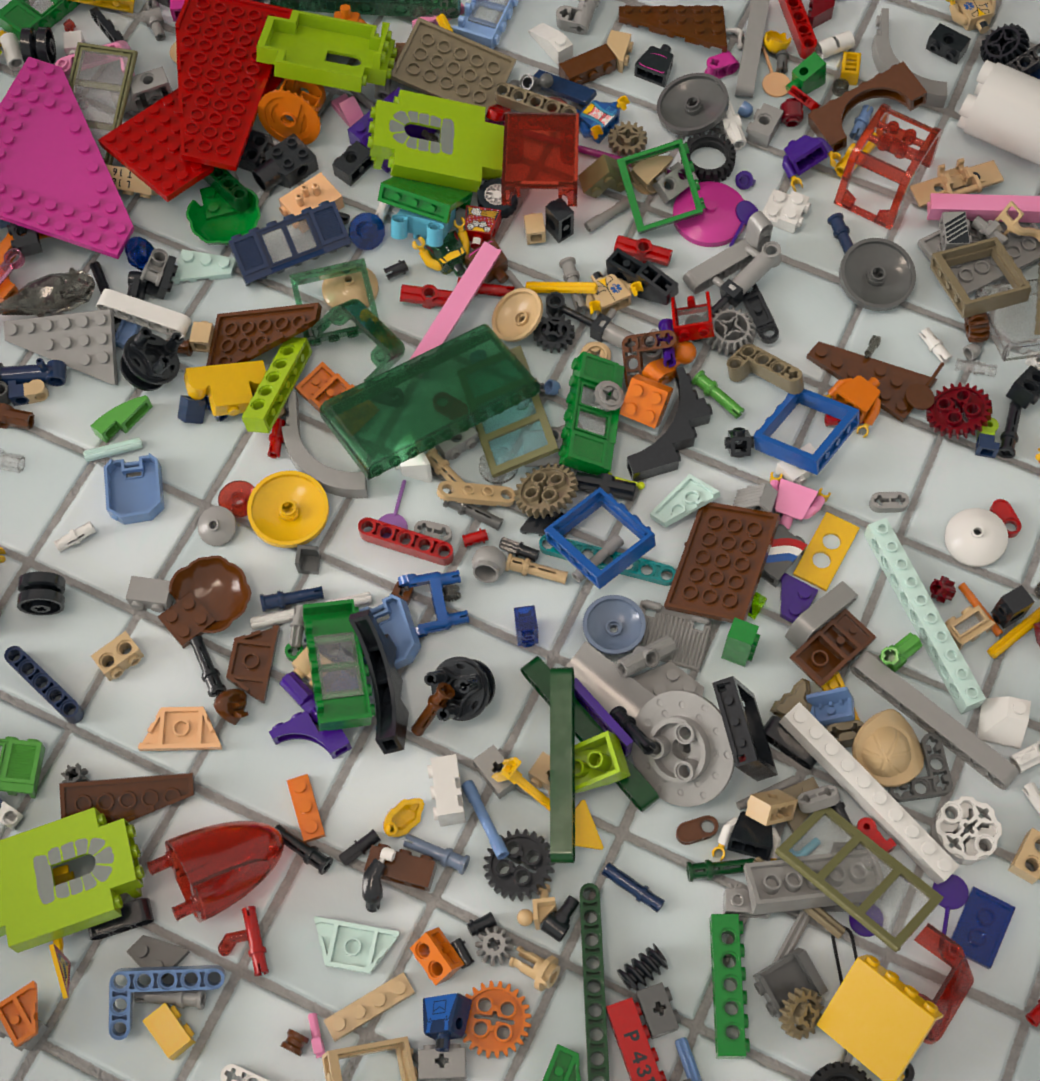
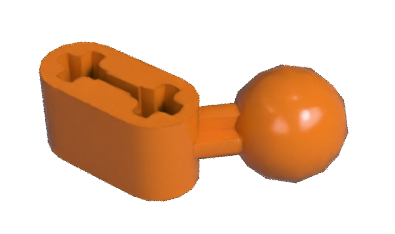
M690 341L678 342L674 347L675 366L668 368L667 362V367H665L663 364L664 359L661 358L647 364L642 371V375L664 385L670 383L675 378L676 368L680 364L688 365L694 361L697 354L696 347Z

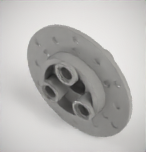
M685 690L668 691L649 700L642 707L635 720L637 727L656 745V748L653 749L654 752L652 754L645 755L633 742L631 752L636 769L655 789L659 798L668 803L691 807L711 801L725 789L735 767L720 710L705 697Z

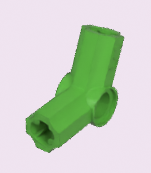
M910 632L895 645L885 647L881 651L879 658L888 668L896 672L923 645L917 635Z

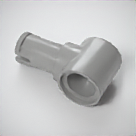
M156 7L142 11L147 27L153 30L156 40H164L166 36L162 27L164 20L160 8Z

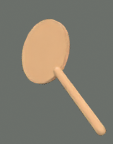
M762 46V51L770 71L763 79L762 88L769 96H785L788 92L785 86L790 83V80L785 74L773 71L766 48Z

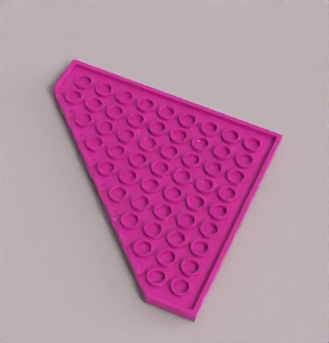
M28 57L0 103V219L119 259L134 231L131 219L62 67Z

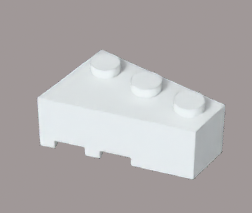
M457 755L430 758L431 765H427L429 778H433L434 786H430L431 797L436 800V807H433L434 820H439L440 827L466 823Z

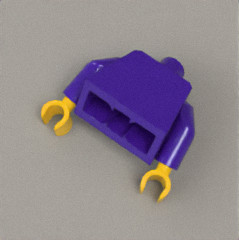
M804 135L796 141L791 140L788 146L784 148L786 155L783 157L782 167L788 179L792 180L791 186L793 191L796 192V184H800L803 188L801 179L796 178V175L800 176L828 156L830 157V165L836 167L834 159L841 163V154L833 152V148L825 139Z

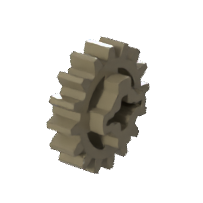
M630 121L627 124L621 122L620 126L615 124L614 129H610V135H608L609 148H612L613 153L618 152V156L624 154L627 157L628 155L639 153L646 148L647 132L643 131V126L637 127L636 122L631 125Z
M802 987L801 989L795 988L794 994L788 993L789 999L782 1001L785 1005L784 1008L779 1009L783 1016L778 1018L783 1023L781 1029L786 1031L785 1034L801 1040L802 1037L807 1039L809 1032L815 1034L814 1027L817 1026L819 1018L823 1015L820 1011L824 1009V1005L820 1004L822 998L817 996V992Z

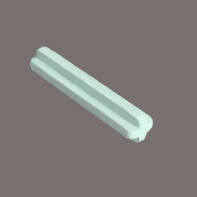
M140 437L85 450L83 455L86 462L141 449L143 444Z

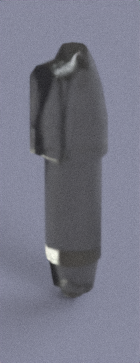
M873 335L870 339L864 358L868 359L871 357L876 348H878L881 343L880 336Z

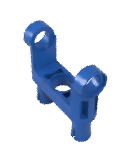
M459 570L443 574L437 571L421 575L406 574L398 577L400 587L408 586L411 588L427 584L430 587L436 621L418 624V627H415L418 638L427 636L428 633L449 630L453 625L469 623L467 610L450 614L447 612L442 591L445 585L461 583Z

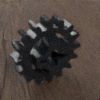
M548 313V318L542 316L541 322L533 331L534 341H537V346L543 345V351L548 348L550 353L554 349L558 353H560V348L567 350V344L572 345V339L575 338L574 325H571V320L565 321V315L560 318L558 313L554 317L550 313Z

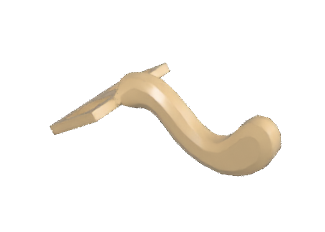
M1010 201L995 219L997 222L1001 219L1007 225L1006 231L1002 234L1007 236L1011 232L1020 236H1031L1040 242V230L1031 227H1021L1019 220L1024 216V213L1013 201ZM1011 206L1019 213L1015 220L1008 215V210Z

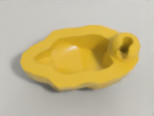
M421 798L403 799L394 808H391L383 822L385 833L390 837H400L409 833L421 821V813L424 808L423 800Z

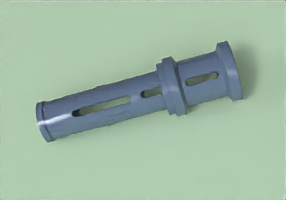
M408 834L405 838L412 841L413 844L404 841L403 847L430 856L440 861L443 867L449 866L458 870L461 875L466 871L470 861L469 855L462 856L453 852L452 848L443 849L411 834Z

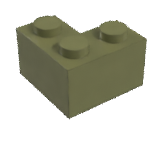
M605 154L578 175L583 193L594 198L600 196L608 188L620 193L625 190L617 160ZM627 165L626 167L632 184L634 183L629 166Z

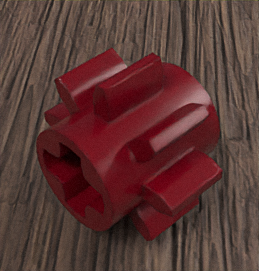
M941 576L940 580L934 579L930 585L931 597L941 603H944L945 599L951 601L956 593L955 582L944 576Z

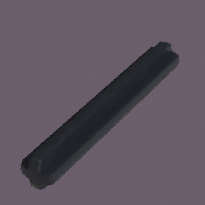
M98 261L91 263L90 268L102 294L104 289H110L100 263ZM114 317V324L120 323L122 319Z

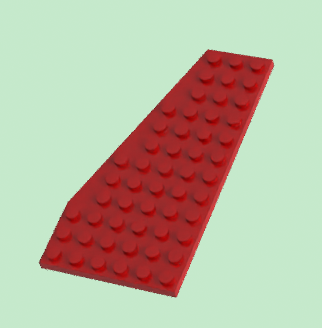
M185 0L175 23L182 160L237 171L258 113V104L266 92L275 67L272 64L256 62L258 41L268 15L290 19L293 9L252 0Z

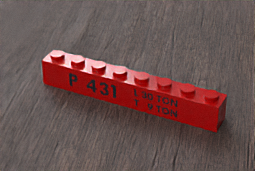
M631 997L606 1006V1013L630 1081H667L663 1070L659 1071L656 1062L659 1061L657 1052L654 1047L650 1048L647 1040L651 1038L646 1024L642 1025L639 1016H642L639 1003H634Z

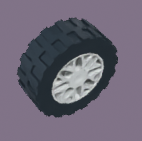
M491 178L483 182L477 191L478 207L501 210V220L508 218L514 213L518 205V193L515 185L504 178Z

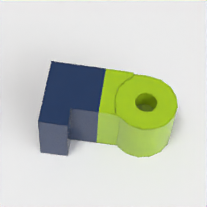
M991 417V420H988V426H982V432L977 430L975 455L995 459L1000 448V443L994 442L995 433L999 427V423L995 418Z

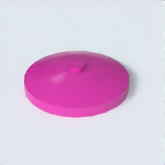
M713 181L699 182L700 190L697 192L699 198L703 197L706 207L703 209V214L674 223L675 228L683 238L693 244L703 247L726 245L732 241L741 224L736 215V206L739 202L744 201V199L736 190L726 184ZM690 187L683 190L676 198L673 206V216L696 209Z

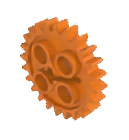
M490 981L488 988L481 983L480 991L475 987L472 988L473 996L465 994L467 998L472 1000L465 1030L467 1036L463 1039V1042L468 1043L471 1041L469 1049L472 1051L477 1047L478 1056L483 1051H486L487 1059L490 1058L491 1053H495L496 1059H499L500 1052H503L508 1057V1049L517 1052L515 1044L523 1046L524 1043L521 1040V1036H529L524 1031V1028H531V1024L526 1022V1020L532 1018L529 1013H525L530 1006L522 1005L525 996L518 998L519 990L516 989L511 992V984H508L505 989L502 988V981H499L497 987H494L493 982ZM483 1000L490 1001L492 1005L486 1012L479 1009V1004ZM506 1004L514 1007V1012L509 1016L501 1012L502 1007ZM478 1014L492 1018L494 1014H497L498 1019L512 1020L515 1024L510 1025L497 1021L495 1025H492L490 1020L476 1019L474 1015ZM481 1023L485 1024L487 1032L484 1035H477L475 1027ZM504 1027L508 1028L510 1036L507 1039H500L497 1036L498 1030Z

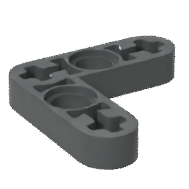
M928 733L920 742L928 776L914 778L909 783L899 786L900 790H907L908 787L910 791L903 792L901 797L898 793H894L897 787H889L888 793L898 803L941 797L951 791L953 783L943 744L937 734ZM929 739L931 742L936 743L933 747L934 754L930 756L928 754L932 752L931 746L926 745ZM931 760H939L942 768L939 770L932 768ZM942 773L944 774L940 777L941 782L947 785L944 790L941 787H937V784L940 782L938 775ZM915 784H923L926 787V793H917L914 787Z

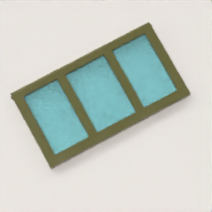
M521 345L457 372L493 478L560 451Z

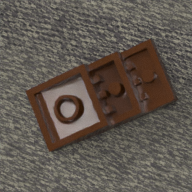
M845 608L837 617L829 621L821 630H818L790 656V659L821 688L876 639V636Z

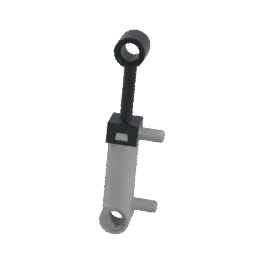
M770 241L762 246L761 252L751 245H747L745 251L754 259L732 280L728 279L726 282L717 276L713 278L712 282L720 288L721 299L712 307V315L713 312L718 313V310L722 309L727 303L734 306V308L737 307L744 300V294L771 268L780 265L782 260L781 247L777 242ZM707 313L702 317L697 315L687 318L685 325L708 321ZM702 339L691 340V341L698 342V341H701Z
M559 292L549 293L546 297L547 315L550 313L554 317L558 313V317H561L563 314H566L589 326L590 337L601 343L604 340L622 349L623 339L626 336L635 335L611 322L617 313L614 308H610L606 316L599 313L597 318L593 320L567 307L564 296ZM652 329V330H651V332H656V331H658L657 329ZM652 336L646 339V346L652 347L655 344ZM631 340L627 346L632 350L636 343ZM662 350L642 352L643 363L647 366L650 362L661 359Z

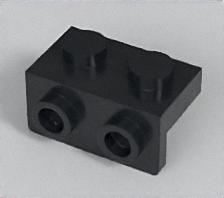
M169 255L159 286H155V283L149 281L146 294L164 299L166 292L171 291L173 281H170L171 276L175 277L178 268L175 265L176 257Z

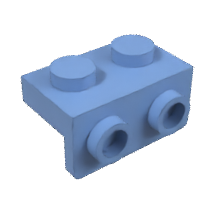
M838 687L806 695L807 702L812 705L810 713L823 726L855 720L854 698L848 687Z

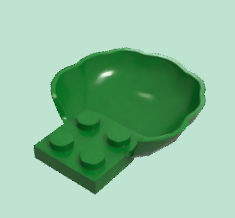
M211 186L200 189L203 206L192 200L186 211V217L190 222L192 232L208 245H229L228 241L231 240L232 236L237 234L245 235L249 233V230L256 228L261 216L258 196L253 190L246 188L250 207L248 210L240 212L235 210Z

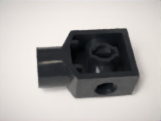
M293 133L266 151V161L251 172L258 186L264 192H268L277 185L290 189L319 168L316 155Z

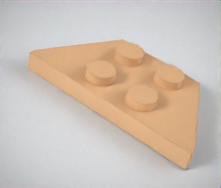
M203 706L161 707L155 721L148 728V734L145 739L138 745L139 751L222 750V745Z

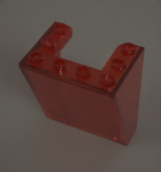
M505 112L501 183L502 205H511L512 196L517 194V197H520L521 189H558V198H562V195H564L568 199V206H577L579 113Z

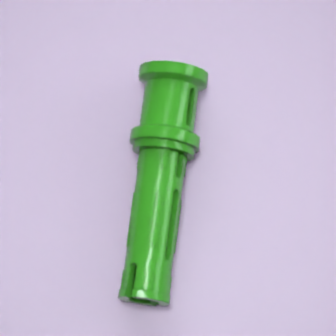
M699 371L692 379V385H697L704 391L703 394L705 396H711L736 419L742 415L745 409L718 387L715 380L712 381L707 377L705 371Z

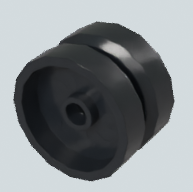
M33 27L22 28L20 47L24 63L28 57H32L55 65L56 45L51 28L38 27L37 31Z
M38 571L21 575L18 580V591L20 593L17 597V608L24 613L44 616L60 613L64 610L65 597L63 594L65 592L66 580L64 577L51 572Z

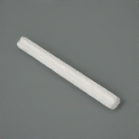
M370 592L324 601L354 599L355 606L371 604L372 597ZM294 608L250 618L251 628L259 629L293 621Z

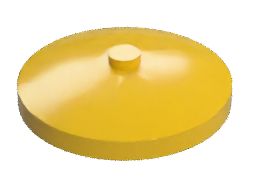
M280 471L267 476L256 485L248 500L247 514L253 531L261 540L275 547L294 548L297 545L309 543L321 533L328 520L329 503L326 492L321 484L310 475L298 471Z

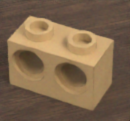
M124 631L91 655V657L108 680L111 681L120 677L130 666L138 664L144 655L128 633ZM132 648L128 654H123L126 649ZM114 661L112 666L106 667L108 662Z
M1034 828L1026 833L1008 871L1031 884L1035 883L1038 879L1040 880V852L1035 848V843L1040 844V832ZM1025 862L1031 863L1034 871L1028 870Z

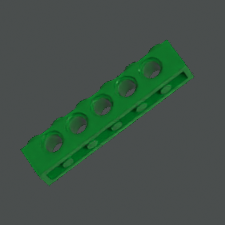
M711 914L709 922L716 1059H744L746 1053H750L749 1038H745V1028H748L749 1021L748 1014H744V1005H747V991L743 990L742 981H746V969L741 967V958L745 956L744 943H740V934H743V921H739V914ZM723 934L731 935L733 943L725 944L721 936ZM723 958H732L734 966L731 968L726 967L723 964ZM724 981H733L736 989L734 991L726 990ZM726 1004L735 1005L737 1013L729 1015L725 1011ZM729 1027L735 1028L738 1032V1038L730 1039L726 1034V1029Z

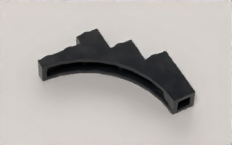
M684 367L677 368L675 373V381L679 393V407L672 424L654 444L627 457L626 466L634 482L678 470L679 462L681 461L679 450L693 447L695 438H697L694 427L710 422V417L713 414L711 405L706 403L704 397L698 399L697 391L693 390L691 386L690 374L685 372Z
M370 609L350 614L349 622L363 649L373 685L376 705L375 741L384 755L404 750L409 712L400 698L403 680L394 666L397 648L389 634L384 635Z

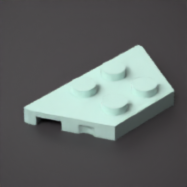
M317 916L314 918L326 967L371 974L400 936V932Z

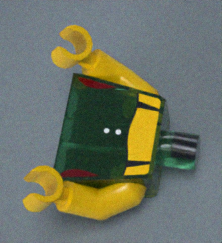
M460 217L462 221L461 226L456 224L455 219L453 221V226L459 232L454 230L448 233L443 240V245L440 247L425 245L423 237H418L421 243L420 246L415 241L412 242V247L420 251L419 255L427 267L440 271L444 275L453 271L459 277L465 273L466 270L463 266L465 265V256L469 254L470 242L466 230L463 229L465 225L463 217Z

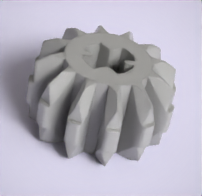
M494 926V933H490V929L487 927L485 928L486 936L481 933L478 934V938L483 942H475V947L481 948L476 954L477 956L484 955L482 958L483 963H486L490 958L491 966H495V959H498L500 965L504 964L502 956L510 959L511 955L507 951L514 949L513 945L508 944L512 941V937H505L507 933L505 929L498 933V926ZM493 941L495 942V944L500 943V945H498V950L494 951L493 948H488L491 947L490 943Z

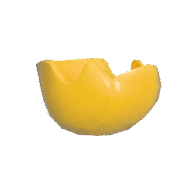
M770 30L765 33L763 44L769 52L776 54L780 50H786L792 38L787 39L786 33L779 34L776 31Z

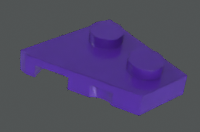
M785 573L781 579L780 617L793 623L810 607L818 590Z

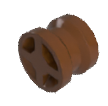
M289 1029L286 1041H283L280 1046L301 1057L303 1053L302 1048L308 1043L309 1038Z

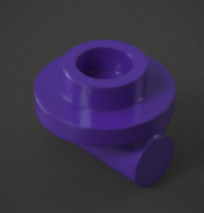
M741 171L736 175L735 183L737 187L745 190L753 187L756 180H754L753 175L749 171Z

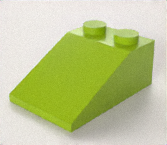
M606 731L575 744V794L609 785L631 776L620 740L614 733Z

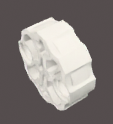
M961 796L960 799L948 801L937 812V817L931 831L932 838L960 865H972L980 860H985L997 849L999 837L1002 835V827L995 817V811L987 803L976 801L973 797ZM945 811H951L954 814V819L948 818ZM981 813L984 815L982 819L978 816ZM972 825L973 827L969 832L961 837L960 835L964 832L963 830ZM951 842L955 845L952 849L948 846ZM979 843L986 844L988 851L981 850Z

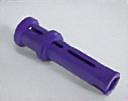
M662 319L658 323L659 331H673L672 319ZM668 334V338L659 339L661 342L666 341L670 344L673 337ZM675 348L663 350V364L665 367H667V362L668 368L676 365Z

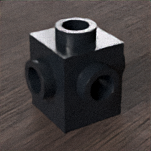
M742 427L728 430V437L724 438L725 449H728L731 457L751 456V448H754V438L748 430Z

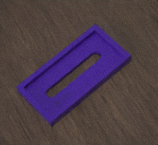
M575 678L576 700L604 732L609 731L617 736L624 755L628 757L632 751L633 740L582 683Z

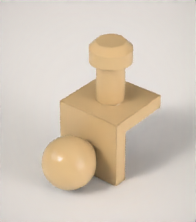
M544 883L547 889L538 888L540 898L532 899L533 913L528 909L519 911L517 921L520 925L529 926L534 920L536 930H540V924L551 912L557 911L555 897H549L548 894L551 891L550 885Z

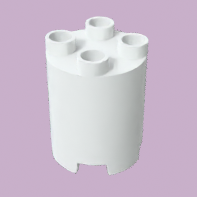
M986 60L976 80L978 85L974 94L977 96L970 93L967 95L959 111L961 117L957 127L964 129V133L1040 165V79L999 62L995 64Z

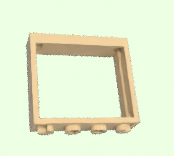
M408 1036L327 1051L322 1055L326 1081H342L340 1059L394 1049L396 1050L401 1080L416 1081L418 1079V1071L413 1066V1048H410Z

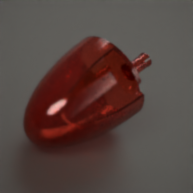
M231 821L214 824L166 840L165 855L147 862V867L152 876L171 867L173 869L175 879L185 899V902L172 907L176 920L179 921L193 914L196 920L201 923L238 902L272 872L281 858L284 849V839L278 829L263 822Z

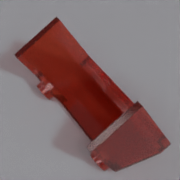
M928 923L915 937L914 941L952 967L933 1000L924 994H918L924 1000L934 1003L938 1007V1011L944 1015L941 1019L936 1020L923 1041L926 1044H935L944 1034L974 983V976L962 947Z

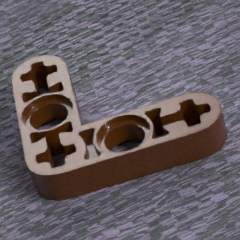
M663 330L629 335L623 339L622 354L627 389L631 378L634 376L630 375V372H639L642 375L644 369L642 352L674 348L679 342L676 332ZM668 334L671 337H673V340L670 341V344L666 341L660 342L659 339L668 338ZM652 336L655 339V344L652 347H647L646 339ZM632 340L636 343V345L632 347V350L634 353H637V355L628 356V353L632 354V350L627 345ZM635 358L638 361V366L635 369H630L629 361Z

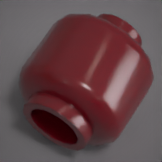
M789 98L780 105V109L784 111L781 118L783 124L787 127H795L804 119L803 103L795 98Z

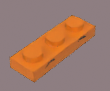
M308 774L287 780L303 841L307 843L326 837Z

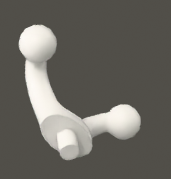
M726 28V32H733L738 36L737 48L743 49V30L740 28Z

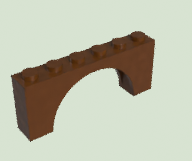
M903 61L891 66L887 71L875 75L869 81L862 82L851 91L844 92L842 96L828 101L824 106L812 110L808 114V125L817 137L825 139L833 148V152H838L847 147V136L844 133L842 124L844 118L854 106L873 98H888L900 102L909 111H912L926 103L927 91Z

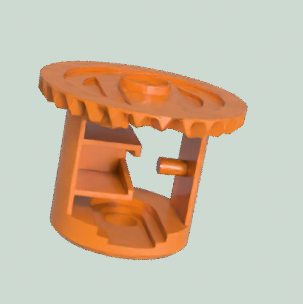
M285 78L279 90L269 91L261 98L258 104V116L262 126L280 142L294 133L305 145L312 143L316 140L321 130L318 114L326 100L325 89L322 85ZM301 88L307 89L309 93L301 91ZM285 115L291 116L294 121L288 120Z

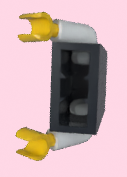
M742 811L739 817H733L723 826L717 841L719 845L712 850L713 857L717 850L723 852L720 861L725 858V846H727L729 851L755 858L759 856L766 861L770 857V861L780 859L775 854V851L781 845L782 840L776 828L772 827V825L765 826L745 815L746 811Z

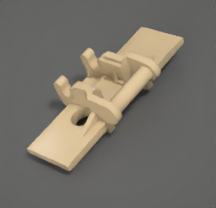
M964 158L957 160L956 167L945 171V164L939 165L937 178L911 185L910 189L919 207H924L930 202L931 193H980L982 188L1001 183L1004 179L994 160L972 167H964ZM939 186L944 190L936 192L934 188Z

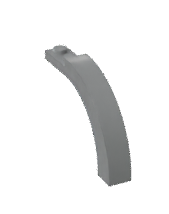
M882 8L880 16L877 15L876 17L878 29L871 47L873 61L879 73H883L890 69L891 66L900 63L894 55L889 42V8ZM913 73L927 91L926 103L923 105L944 108L947 99V82L930 80Z
M291 391L285 403L289 416H286V426H282V434L288 454L296 469L316 479L327 493L346 498H368L365 472H344L329 468L318 462L305 449L300 436L298 397L296 391Z

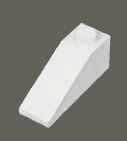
M541 23L528 30V33L558 67L559 63L573 58V43L564 33L545 23Z

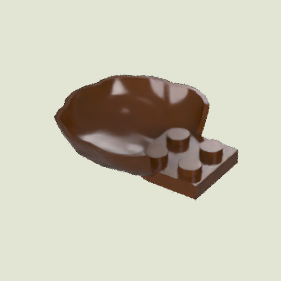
M222 556L201 557L192 561L188 566L179 569L170 580L169 593L175 598L176 603L160 614L158 618L183 649L190 644V640L193 637L201 636L204 633L215 634L224 631L245 612L252 592L247 584L243 570L236 564L228 562Z

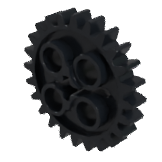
M516 829L515 835L507 831L506 838L502 835L500 836L509 851L507 857L512 861L506 859L498 860L493 849L487 848L491 856L484 857V860L489 863L483 866L484 870L488 871L484 876L487 880H490L488 884L491 888L494 887V892L496 894L501 892V896L504 899L509 894L511 901H514L515 897L518 896L522 902L524 895H527L531 900L532 892L539 896L538 888L547 889L544 882L552 881L548 873H555V870L551 867V865L556 863H551L550 850H548L550 845L548 842L544 843L543 836L537 838L535 831L530 836L527 829L523 831V834ZM514 847H519V851L516 854H510ZM539 856L535 863H529L531 857ZM513 862L517 864L523 863L526 868L534 870L536 873L529 872V870L520 865L516 867ZM503 867H509L507 873L500 874ZM522 876H529L526 882L519 883Z

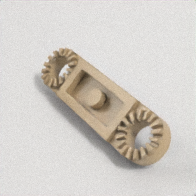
M443 481L437 488V494L441 500L443 499V501L446 500L447 502L456 501L457 503L510 507L513 505L514 497L516 496L514 490L506 486ZM447 488L451 490L452 493L447 494L443 491V489ZM502 493H505V495L508 494L507 496H509L510 499H504L501 496Z

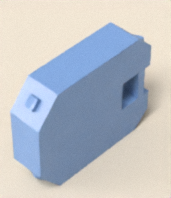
M152 454L139 456V461L127 463L124 459L112 460L111 458L104 466L106 510L114 520L124 525L151 521L165 509L161 465ZM141 471L142 474L140 476L127 477L128 473Z
M390 594V596L382 599L383 604L373 609L367 606L360 609L359 612L370 609L375 620L389 614L390 618L378 623L384 635L389 634L397 648L394 664L397 670L413 663L421 645L407 602ZM363 657L364 664H367L366 658Z

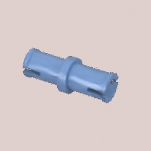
M869 105L862 107L859 116L854 120L855 125L849 134L851 139L854 137V134H856L854 140L861 138L864 129L869 125L870 116L874 111L872 106L869 111H867Z

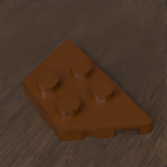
M273 625V628L264 631L258 630L250 635L234 638L226 678L261 703L266 701L280 632L279 625Z

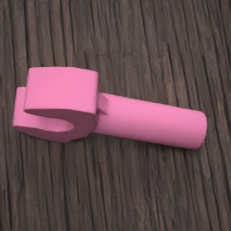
M310 1013L308 1020L312 1036L311 1043L316 1058H320L325 1053V1047L321 1038L317 1013Z

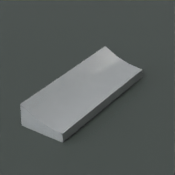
M586 641L566 666L574 668V679L577 678L608 713L613 708L622 706L626 709L629 716L636 719L642 707L655 697V695L631 676L627 678L621 677L616 669V665Z
M866 850L851 852L825 879L827 883L852 903L863 902L884 880L877 859ZM837 853L799 857L798 859L818 874ZM783 859L745 863L743 867L749 890L752 915L837 905Z

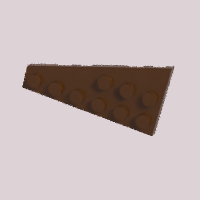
M819 341L806 357L838 380L855 378L858 375L864 377L867 381L871 377L877 378L880 382L878 387L881 392L878 397L881 400L880 408L902 423L915 409L906 400L905 393L907 388L915 383L926 385L931 378L924 374ZM936 378L933 380V382H932L931 385L929 386L930 389L935 385V383H936V381H937Z

